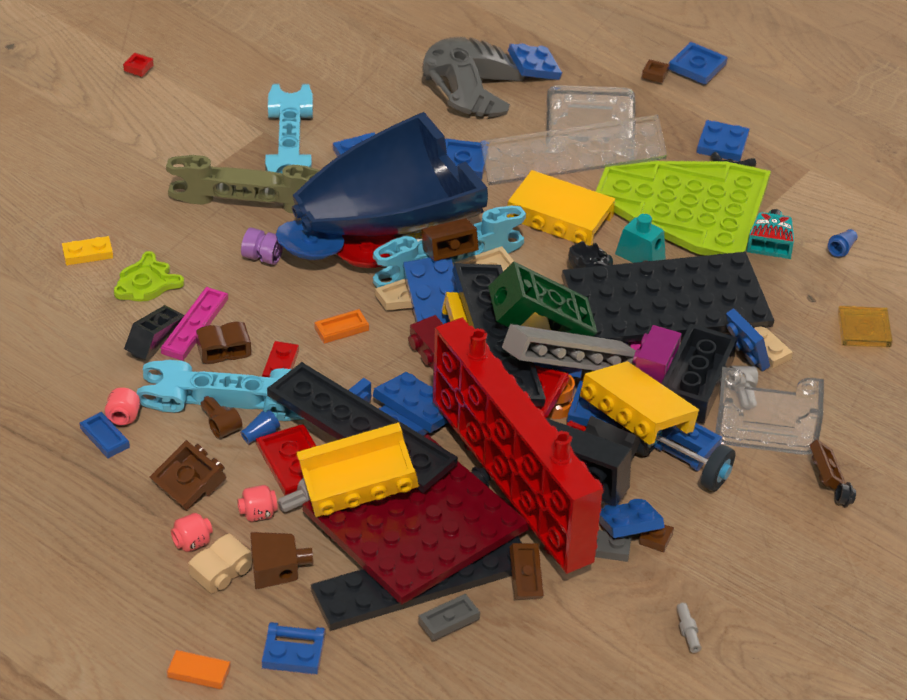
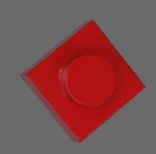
M135 52L123 63L124 71L141 77L154 66L153 58Z

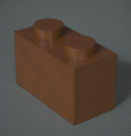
M467 218L421 229L423 249L433 261L479 250L477 228Z

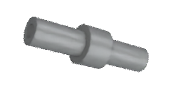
M680 603L676 608L681 620L679 626L682 635L686 637L690 651L692 653L699 652L701 645L697 636L698 628L696 621L691 618L687 604Z

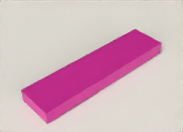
M206 287L161 347V354L184 361L196 344V330L211 324L227 302L228 293Z

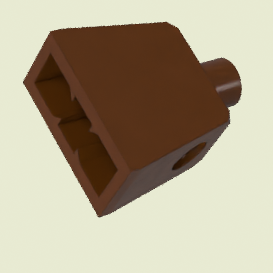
M250 532L255 589L296 581L298 579V565L313 564L312 548L296 549L295 536L293 534Z

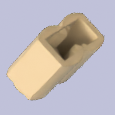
M226 534L215 541L210 548L199 552L188 563L189 574L211 594L215 593L218 590L225 589L232 578L244 575L249 571L252 565V552L234 536Z

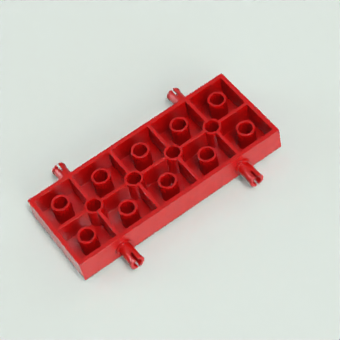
M463 317L435 327L433 402L465 442L467 450L472 451L544 544V550H547L546 553L555 558L566 574L594 563L603 487L600 481L594 479L590 474L586 464L580 461L573 453V449L570 446L572 436H569L570 434L565 431L558 432L556 427L551 426L545 419L542 410L536 408L528 393L519 387L515 377L509 374L503 367L501 360L492 354L486 343L487 333H485V330L474 329Z

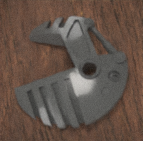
M451 37L440 40L428 49L422 64L423 76L426 77L425 80L429 81L432 79L437 86H440L449 98V106L467 114L474 112L476 116L481 117L484 114H489L488 117L506 115L510 104L483 89L481 78L523 81L525 77L521 76L514 61L507 52L505 54L501 48L495 45L492 46L483 40L480 42L475 38ZM440 76L448 78L453 93L449 91Z

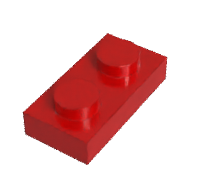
M275 341L262 377H270V373L274 369H293L299 353V345Z

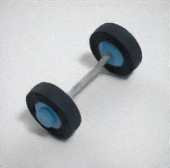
M663 430L657 432L654 444L649 445L641 440L637 448V453L647 456L655 449L653 445L660 441L706 464L701 476V485L711 491L718 490L729 477L736 455L732 448L721 444L713 451L709 459H706L662 437Z

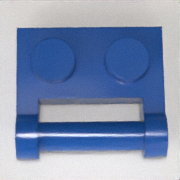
M695 423L693 432L686 434L676 426L664 429L661 435L668 440L672 439L706 459L710 457L722 442V436ZM660 441L653 445L657 450H665L689 463L690 467L696 471H699L704 464Z
M269 622L268 635L262 657V668L318 674L325 640V628L316 627V630L279 626L276 622ZM277 637L312 640L314 644L278 641Z

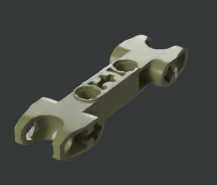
M176 156L168 159L166 171L172 175L182 177L184 180L170 183L168 196L176 200L199 205L210 203L213 200V196L249 201L283 203V208L286 212L293 214L292 206L295 205L293 194L320 170L304 165H288L283 168L282 173L230 167H212L211 160L206 156ZM182 164L184 167H173V165ZM176 189H183V190H185V191H183V192H175L174 190H176Z

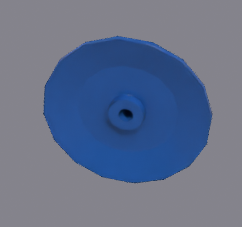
M301 220L286 222L278 227L276 232L278 243L286 248L288 252L308 260L327 258L342 250L344 245L342 235L315 231L305 232Z

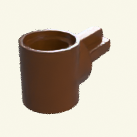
M209 396L204 397V400L201 401L200 405L209 415V426L216 438L220 439L243 427L242 419L235 408L231 407L228 409L226 406H220L213 397Z

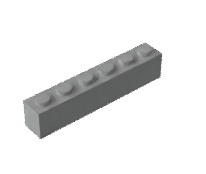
M510 324L502 345L504 350L519 360L594 371L626 361L633 364V357L636 350L618 340Z

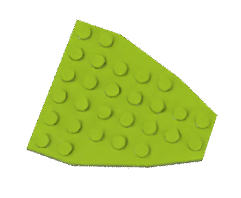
M649 161L606 165L595 192L615 198L614 212L629 222L640 214H649L652 217L651 224L663 229L666 240L696 254L706 256L746 252L749 234L758 216L771 171L723 161Z

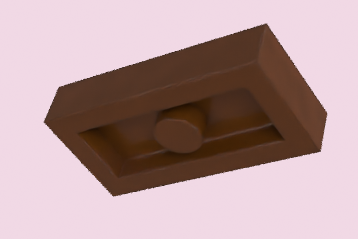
M818 439L811 443L812 460L819 468L821 482L826 487H831L836 490L839 483L846 484L833 450Z
M513 543L510 545L514 599H541L544 593L539 543Z

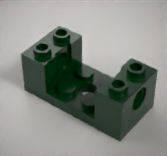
M513 261L488 286L495 318L502 326L509 327L510 324L521 326L536 312L542 317H547L552 331L592 337L598 333L587 297Z

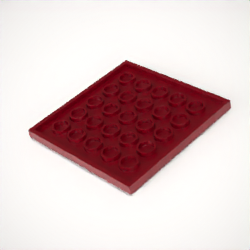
M428 434L424 436V437L428 438L429 440H431L432 442H434V443H436L437 445H439V444H438L435 440H433ZM459 461L458 465L424 493L413 488L408 492L396 493L380 500L369 501L356 507L345 508L335 511L330 515L315 517L311 500L302 504L303 512L401 605L528 530V524L525 519Z

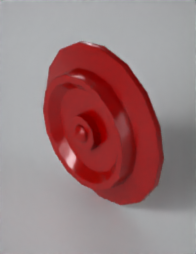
M342 235L344 245L342 250L336 254L356 267L377 268L382 265L377 264L373 258V252L378 247L397 238L393 235L377 237ZM381 254L380 256L386 258L390 257V254Z

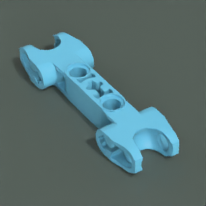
M272 84L268 94V118H280L278 154H266L265 169L266 171L282 173L283 168L288 165H304L312 168V155L300 154L301 118H313V94L310 85L302 84L298 92L286 93L281 90L280 84Z
M521 206L496 207L485 211L482 215V222L473 224L477 228L479 250L451 257L452 263L501 246L508 254L520 248L524 244V237L519 231L512 229L523 223L526 219L525 211ZM512 213L519 215L517 217L507 218V215ZM404 236L378 247L373 252V258L378 265L387 267L378 271L373 276V283L378 288L405 279L403 262L430 258L423 249V240L418 242L414 237ZM515 238L518 241L510 242L508 239ZM390 254V257L383 258L380 255ZM392 278L390 282L380 281L381 279Z
M178 360L152 361L143 365V379L156 384L142 386L137 389V395L141 401L140 405L162 412L182 411L185 403L200 405L204 397L209 396L213 397L220 406L263 409L264 412L271 410L278 421L304 419L267 396V388L292 369H274L270 373V377H258L244 374L193 372L189 363ZM149 370H158L161 374H152ZM143 395L156 396V398L146 399Z

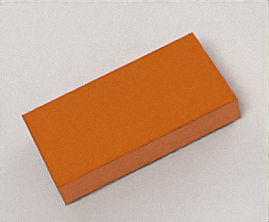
M360 309L316 321L314 322V328L325 344L369 331V323Z
M176 650L168 668L167 677L222 690L231 666L229 661Z

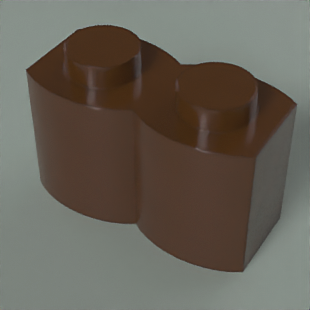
M229 322L222 326L209 325L196 330V343L202 363L214 364L226 359L237 360L251 356V341L244 322Z

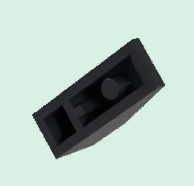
M163 305L133 323L124 349L137 359H148L157 353L185 315Z

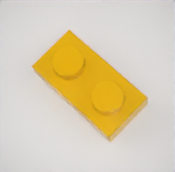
M109 236L62 243L66 266L113 258Z

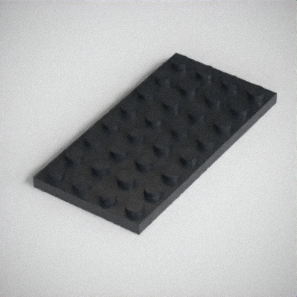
M746 252L562 270L561 277L564 286L588 298L598 332L593 337L618 340L624 343L642 341L645 333L649 334L653 325L682 333L681 337H684L690 324L717 332H729L726 326L728 324L726 313L733 308L753 328L773 327L775 321Z

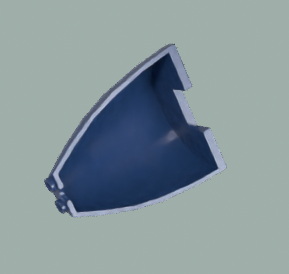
M422 112L367 138L333 159L293 194L295 205L292 206V211L296 219L301 218L305 232L315 231L368 237L405 235L422 231V228L464 218L469 219L484 213L483 208L487 207L488 188L467 162L455 165L447 155L445 136L427 114Z

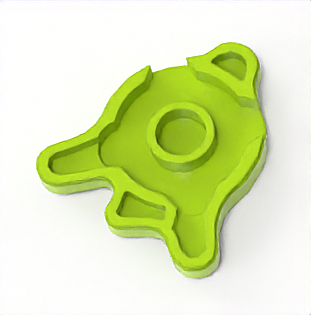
M146 251L137 263L126 267L120 272V279L113 289L114 296L120 300L149 301L159 297L167 290L182 288L184 286V278L182 275L168 274L170 272L169 264L157 261L154 252Z

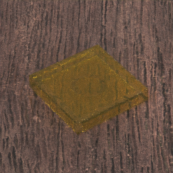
M839 306L838 316L842 345L892 346V334L887 308Z

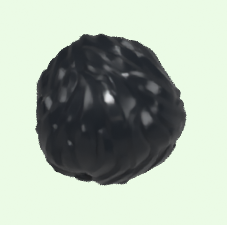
M582 241L569 248V263L573 269L613 265L611 255H608L599 248L597 243L588 246Z

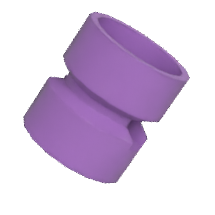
M250 227L243 237L241 246L242 256L254 260L260 258L261 262L272 265L278 263L282 255L283 246L278 243L276 234L268 232L265 235L263 230Z

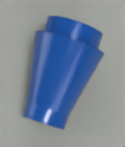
M848 229L845 232L832 236L828 242L829 252L836 257L847 255L858 238L857 233L852 229Z
M271 410L262 411L240 433L245 442L250 444L256 441V438L275 433L276 429L280 427V423Z

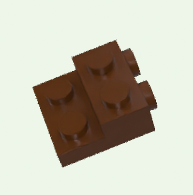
M185 440L150 476V479L187 510L203 493L209 496L227 477L223 473L225 467L216 458L210 460L206 457L208 453L199 444L193 446Z

